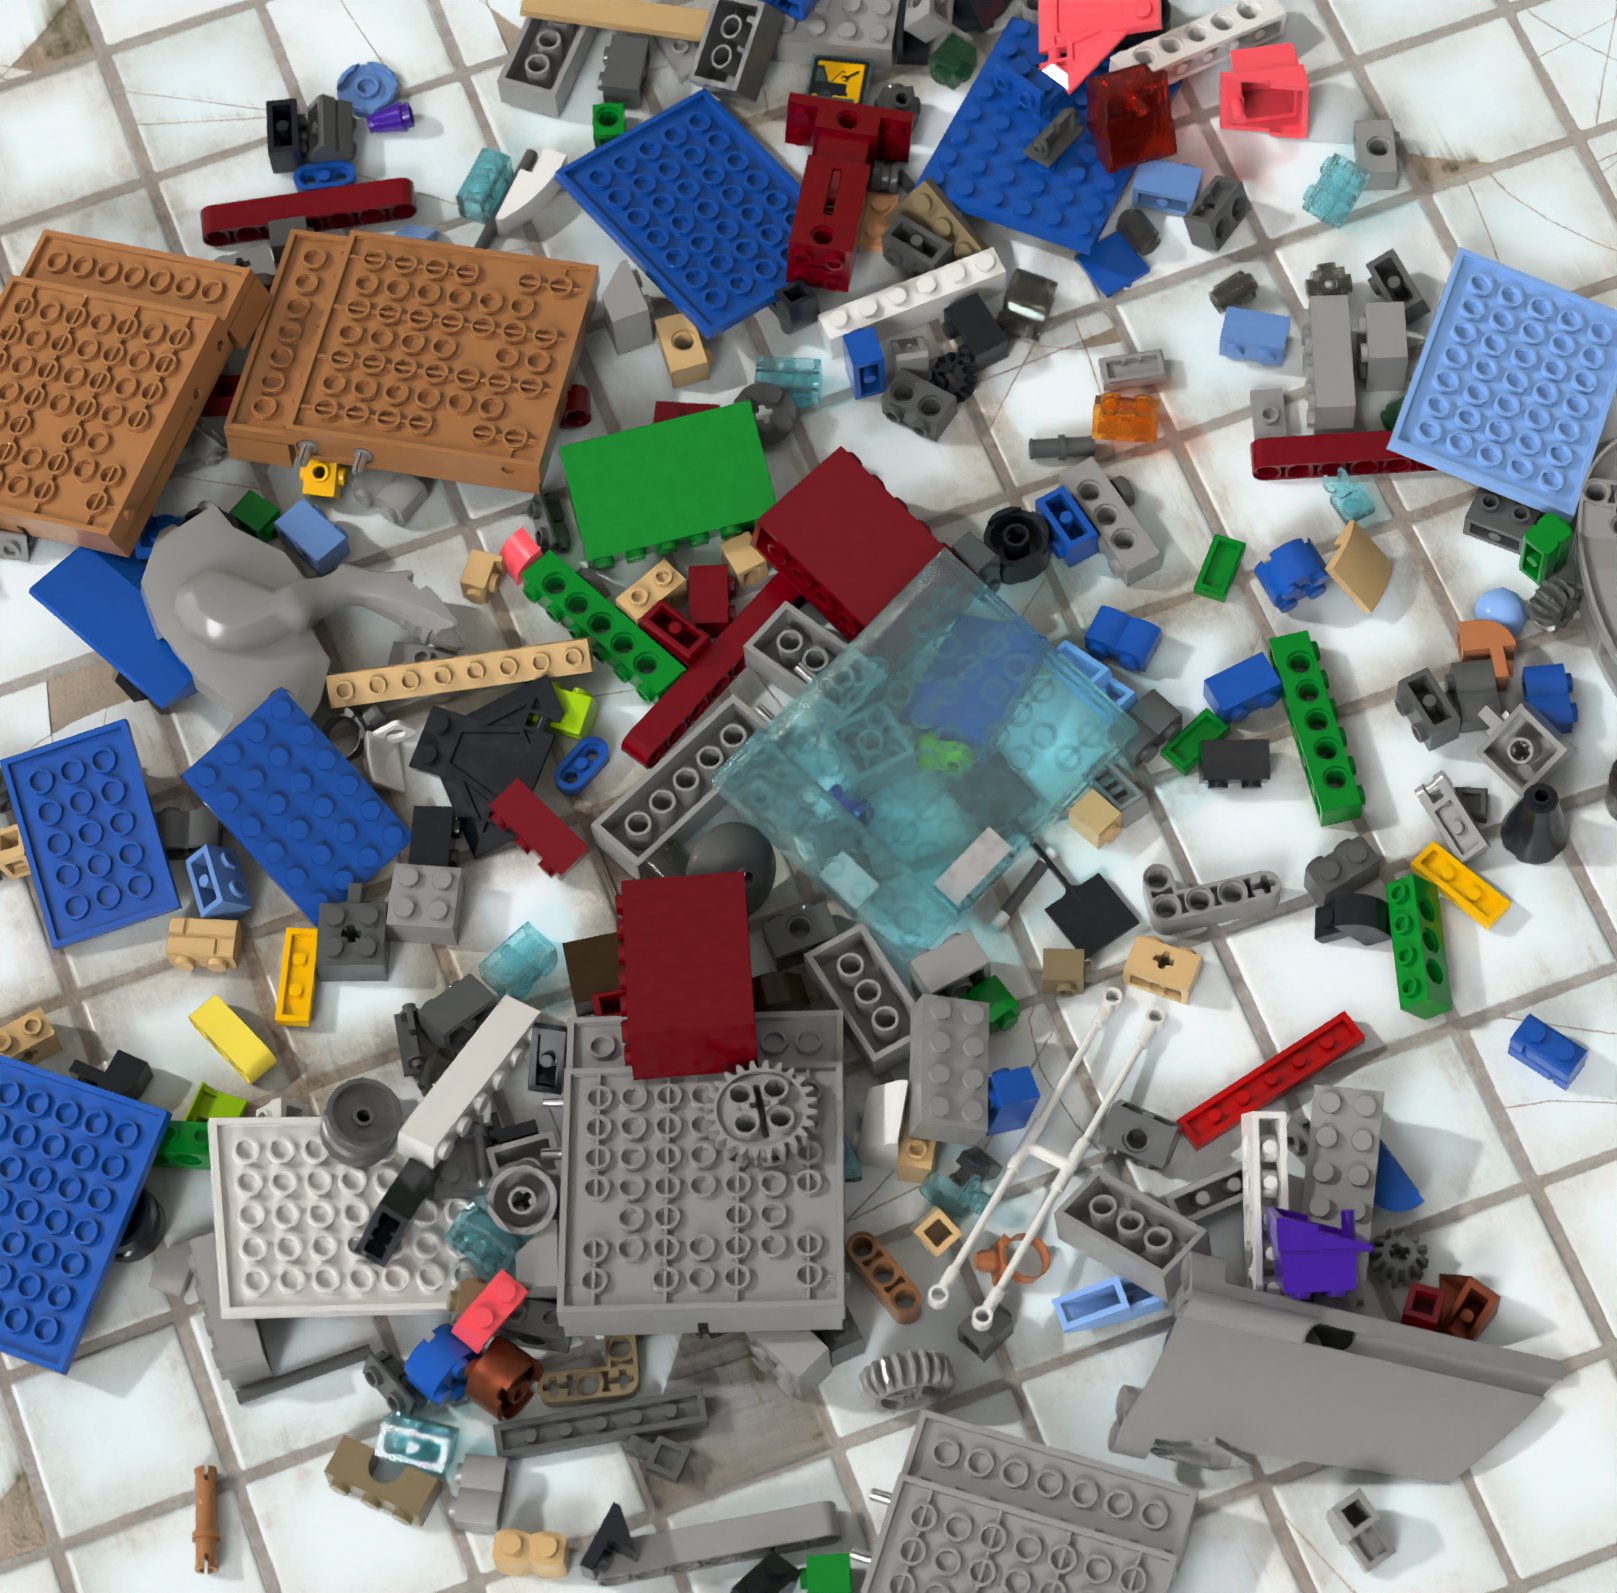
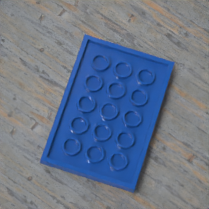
M282 687L180 776L314 927L318 926L319 903H340L345 901L348 895L349 883L364 884L408 845L411 840L409 829Z
M124 718L0 760L44 921L54 950H59L182 909L127 719Z

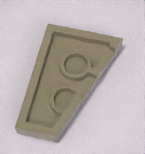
M928 177L885 216L886 219L893 223L901 214L951 243L953 262L989 249L988 245L931 177Z

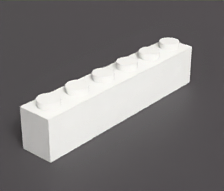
M991 247L817 315L819 336L831 360L844 355L843 335L855 329L874 327L879 342L943 317V309L975 293H978L982 301L1007 292L1006 270L995 249Z
M505 994L399 1129L397 1152L414 1159L432 1170L441 1159L446 1160L451 1154L459 1136L464 1137L467 1134L474 1116L477 1113H483L494 1090L499 1091L503 1087L511 1068H517L522 1062L525 1050L531 1045L532 1027L535 1022L540 1023L541 1011Z

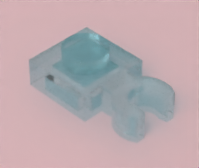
M1343 468L1337 469L1339 482H1332L1327 475L1323 476L1322 483L1324 489L1333 494L1330 496V504L1345 525L1350 520L1357 522L1375 512L1374 503L1359 482L1352 485L1348 484V474Z

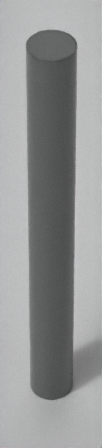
M526 150L474 247L487 249L497 232L495 218L519 170L530 171L538 156L534 150Z
M367 1344L235 1391L239 1405L367 1359L369 1352H371L370 1346Z

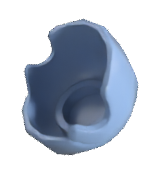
M1501 587L1490 589L1478 597L1474 609L1476 620L1495 621L1506 627L1513 637L1523 631L1526 622V611L1523 600L1516 592Z

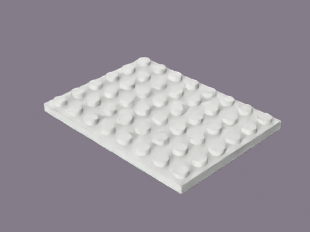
M410 1115L402 1116L401 1127ZM475 1115L471 1126L476 1124L484 1125V1115ZM322 1116L209 1118L207 1126L221 1319L452 1314V1311H447L449 1291L454 1290L461 1280H465L468 1277L485 1279L486 1284H489L499 1273L495 1226L488 1212L486 1195L433 1199V1193L431 1192L385 1269L354 1251L378 1204L409 1160L408 1157L397 1152L398 1134L393 1147L384 1159L374 1165L358 1168L340 1163L332 1158L323 1147L319 1133ZM463 1144L468 1181L477 1180L473 1145Z

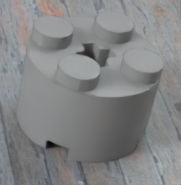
M516 1161L502 1166L493 1174L486 1189V1203L492 1220L500 1229L516 1235H532L544 1229L552 1220L557 1206V1193L551 1177L543 1168L528 1161ZM520 1191L522 1194L529 1192L530 1194L527 1196L529 1203L525 1206L521 1202L514 1204L513 1202L516 1199L514 1193Z

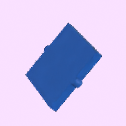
M1118 231L1100 242L1097 241L1090 256L1083 253L1075 256V261L1107 298L1125 287L1130 288L1133 282L1150 272V268Z

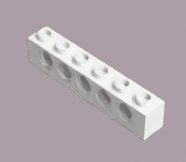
M1240 0L1231 5L1223 6L1217 11L1203 17H1198L1192 22L1170 29L1162 35L1145 40L1139 45L1111 56L1108 79L1128 102H1131L1229 59L1230 50L1256 47L1284 35L1287 12L1277 0Z
M1251 1111L1241 1114L1245 1288L1289 1298V1293L1284 1294L1275 1284L1272 1245L1267 1241L1266 1229L1267 1206L1289 1210L1286 1111Z

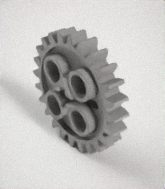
M768 1060L764 1061L762 1068H757L754 1061H750L749 1070L745 1071L738 1064L736 1065V1075L733 1076L727 1071L724 1072L725 1083L714 1081L715 1092L707 1093L708 1103L704 1104L706 1115L704 1117L705 1127L708 1128L709 1139L716 1141L717 1150L726 1147L727 1158H731L738 1153L741 1164L748 1157H752L754 1166H758L761 1158H766L767 1163L772 1165L773 1156L778 1155L782 1161H786V1151L789 1150L797 1155L799 1153L798 1143L808 1145V1134H815V1122H818L817 1098L814 1097L813 1087L806 1086L805 1076L796 1078L795 1068H791L784 1073L781 1062L774 1069H770ZM755 1088H759L761 1091L769 1135L767 1138L762 1137L754 1093ZM772 1094H781L777 1097L770 1096ZM740 1099L747 1100V1101L742 1102V1103H737V1102H735V1101L740 1100ZM779 1123H786V1124H787V1125H785V1126H776V1124H779ZM744 1129H752L749 1132H741Z

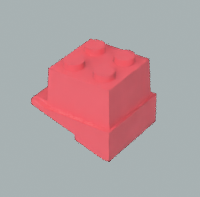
M1292 42L1230 50V72H1220L1219 125L1221 129L1269 133L1270 137L1307 139L1309 84L1304 64L1299 65Z

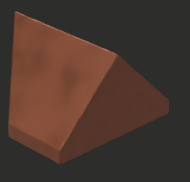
M1439 1273V1289L1446 1290L1437 1332L1476 1341L1497 1315L1501 1296L1472 1276Z

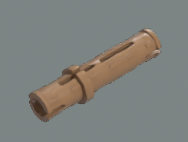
M204 1465L194 1469L196 1530L192 1532V1542L196 1544L194 1571L198 1574H204L205 1560H207L208 1574H213L218 1571L217 1543L220 1541V1531L217 1530L216 1524L217 1468L208 1465L207 1480H205Z

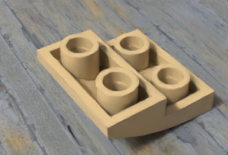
M1350 520L1333 544L1337 548V552L1325 567V570L1363 613H1372L1387 587L1393 564L1357 522Z

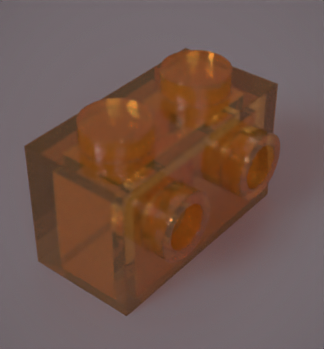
M1114 392L1096 395L1093 406L1091 439L1156 443L1160 400L1143 394L1136 395L1134 398L1121 397L1120 394Z

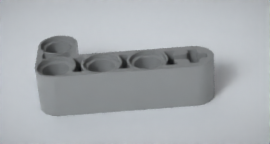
M1150 865L1143 873L1142 893L1153 929L1162 935H1172L1267 913L1274 910L1280 901L1281 881L1271 871L1254 872L1177 890L1173 874L1166 865ZM1159 881L1164 883L1165 886L1155 888L1150 884ZM1228 896L1238 897L1240 900L1237 902H1228L1225 900V898ZM1201 903L1204 904L1207 908L1203 910H1196L1191 906L1194 904ZM1169 911L1174 915L1170 918H1164L1159 913Z

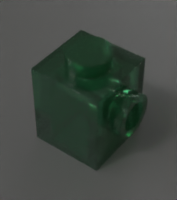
M953 33L929 57L930 76L938 84L946 85L952 90H955L962 82H967L977 66L976 47Z

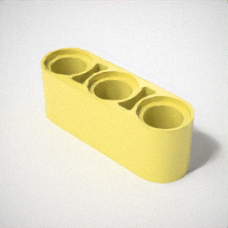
M213 995L188 1016L196 1030L249 1084L252 1085L277 1064L275 1056L268 1047L217 995Z

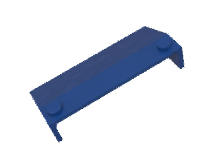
M78 547L31 586L28 593L161 709L198 693L199 691L195 688L193 677L188 667L178 659L169 643L163 637L159 640L156 638L141 596V581L146 566L136 559L133 554L128 558Z

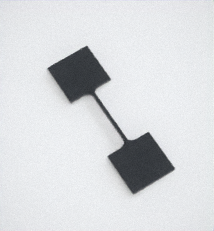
M1000 752L945 787V790L981 834L988 827L995 831L1003 825H1012L1036 854L1045 861L1047 867L1065 888V894L1062 898L1045 908L1044 911L1075 949H1084V960L1139 924L1138 919L1100 873H1097L1081 885H1071L1018 821V816L1039 802V799Z

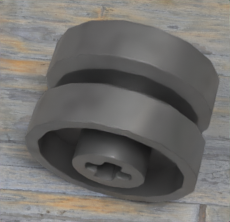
M368 1078L351 1079L336 1087L328 1099L326 1109L321 1118L319 1133L323 1147L332 1158L348 1166L359 1168L371 1166L381 1161L393 1147L401 1127L403 1112L399 1099L391 1088L378 1080Z

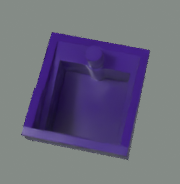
M1274 1206L1266 1207L1267 1241L1272 1245L1275 1284L1284 1294L1289 1293V1298L1305 1299L1311 1297V1292H1325L1327 1297H1341L1347 1295V1290H1356V1252H1373V1245L1362 1234L1356 1233L1355 1209H1341V1228L1308 1221L1307 1214Z

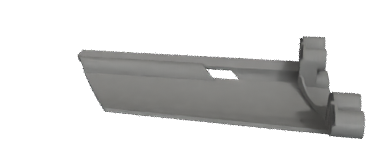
M1188 1251L1181 1267L1182 1286L1178 1289L1173 1304V1317L1177 1318L1173 1330L1144 1388L1125 1384L1120 1388L1116 1401L1117 1419L1110 1429L1108 1450L1117 1454L1146 1459L1156 1438L1449 1484L1512 1432L1546 1399L1543 1397L1546 1391L1557 1382L1563 1380L1568 1373L1562 1362L1228 1284L1225 1283L1226 1264L1224 1259ZM1317 1324L1356 1332V1338L1352 1345L1342 1351L1306 1342L1307 1334Z

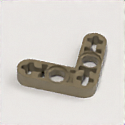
M604 1335L606 1366L553 1371L543 1375L537 1386L540 1400L545 1405L556 1408L622 1401L636 1396L641 1384L637 1335ZM616 1342H628L631 1345L629 1354L624 1357L615 1356L611 1350ZM623 1375H627L628 1380L633 1381L628 1383V1388L621 1389L620 1384H618ZM605 1376H608L609 1383H614L609 1384L610 1391L605 1392L603 1379ZM586 1378H594L599 1382V1387L594 1393L585 1394L579 1389L581 1381ZM568 1380H573L572 1385L575 1395H570ZM551 1383H557L559 1388H567L558 1390L557 1396L554 1397L550 1395L549 1391H545L550 1389Z

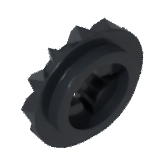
M948 352V354L938 357L936 364L930 368L932 375L928 382L956 396L958 404L966 401L973 394L977 386L978 374L973 361L968 356L958 352ZM955 370L954 376L962 381V383L950 384V380L944 374L953 373Z

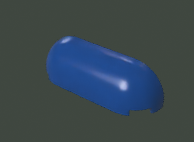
M1380 1138L1374 1203L1390 1212H1406L1415 1209L1424 1203L1425 1200L1418 1193L1419 1191Z

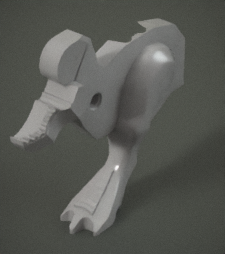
M203 500L197 506L203 512L181 526L177 527L175 524H171L159 532L141 581V596L157 640L163 637L169 643L178 659L188 667L196 690L233 715V721L216 744L280 687L289 694L313 722L315 721L325 692L326 676L329 675L331 660L312 630L320 620L341 607L347 605L363 606L397 623L402 629L408 630L410 635L419 638L421 643L426 646L432 644L437 648L460 651L466 647L464 641L454 628L458 624L457 619L432 589L427 585L419 589L412 583L414 573L411 570L393 572L374 571L341 563L330 574L323 577L305 579L285 552L233 527L219 508L211 501ZM349 762L353 766V768L361 775V777L369 784V786L374 790L370 781L351 762Z

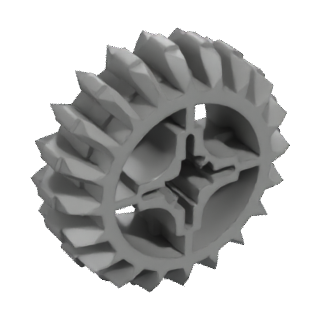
M920 1348L916 1351L907 1350L902 1353L895 1352L891 1356H883L881 1360H875L871 1365H867L859 1374V1389L865 1406L869 1407L870 1410L881 1413L888 1411L895 1413L897 1411H908L922 1406H930L931 1403L941 1401L943 1397L948 1396L951 1390L955 1388L954 1370L949 1356H946L944 1352L933 1349L924 1351Z

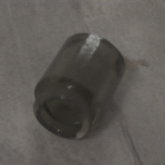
M1127 209L1120 214L1116 230L1134 252H1139L1140 255L1145 256L1152 253L1160 245L1159 231L1141 209Z
M1239 270L1214 285V290L1209 292V298L1214 308L1222 315L1226 312L1227 306L1240 308L1256 298L1255 290L1258 289V285L1250 273L1245 274Z
M437 1047L433 1050V1053L427 1056L417 1082V1087L421 1090V1094L424 1097L457 1057L455 1052Z

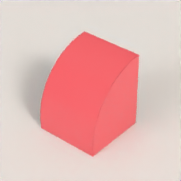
M522 527L504 543L499 556H503L506 572L518 586L523 583L521 574L536 562L542 554L540 548Z

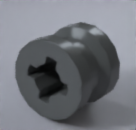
M875 160L872 175V192L888 190L891 194H897L901 163L894 162L891 165H887L882 161Z

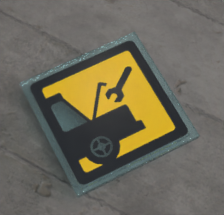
M812 54L805 94L854 99V103L866 105L874 59Z

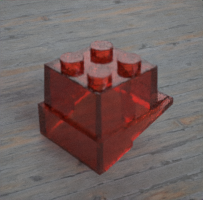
M1144 62L1087 78L1086 127L1095 142V155L1107 174L1177 154L1175 124L1172 118L1168 75L1165 69L1153 72Z

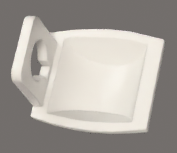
M395 720L373 732L366 731L363 764L365 773L370 778L372 786L390 792L406 793L405 772L398 742L416 734V726L401 720ZM392 730H404L401 733L386 736Z

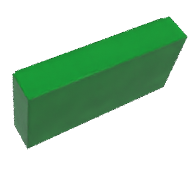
M1215 534L1194 585L1193 593L1225 603L1246 550V543Z
M1205 708L1161 749L1160 756L1186 776L1199 763L1198 744L1202 740H1224L1231 733V728L1208 708Z

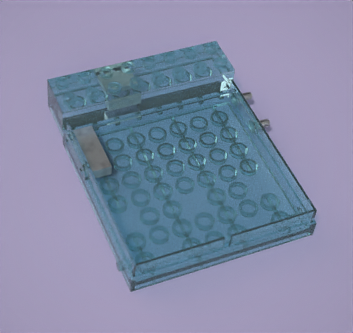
M946 547L922 569L824 670L816 675L803 662L798 663L794 671L808 684L777 716L771 713L762 703L758 704L754 708V713L768 726L764 731L759 728L712 775V788L751 825L756 827L766 839L857 924L863 922L873 939L908 971L910 970V961L915 958L918 952L924 949H931L1112 761L1115 764L1119 762L1124 756L1122 751L1138 736L1140 731L1137 723L1045 638L1041 639L1036 634L1037 631Z

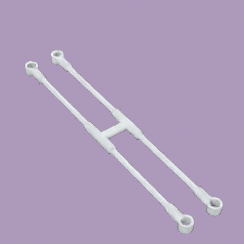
M1109 987L1103 991L1102 1004L1091 1021L1092 1026L1041 1114L1034 1119L1007 1165V1172L955 1261L947 1267L938 1285H934L929 1289L927 1300L931 1308L941 1310L948 1305L949 1292L960 1275L959 1269L1012 1178L1020 1172L1030 1154L1059 1168L1060 1171L1050 1187V1194L996 1287H992L982 1306L973 1310V1327L978 1331H986L991 1328L993 1313L1004 1296L1006 1285L1058 1195H1061L1090 1147L1089 1141L1141 1051L1147 1048L1155 1032L1164 1027L1166 1019L1164 1010L1159 1007H1152L1146 1011L1145 1024L1134 1041L1135 1046L1084 1135L1082 1138H1078L1069 1156L1066 1157L1037 1143L1047 1125V1118L1099 1029H1103L1112 1012L1119 1010L1122 1005L1123 995L1118 988ZM1115 997L1117 1001L1111 1002L1107 998ZM1158 1017L1160 1021L1154 1022L1150 1018ZM941 1294L944 1298L942 1300H935L932 1296ZM983 1315L986 1316L988 1320L985 1322H981L977 1320V1317Z

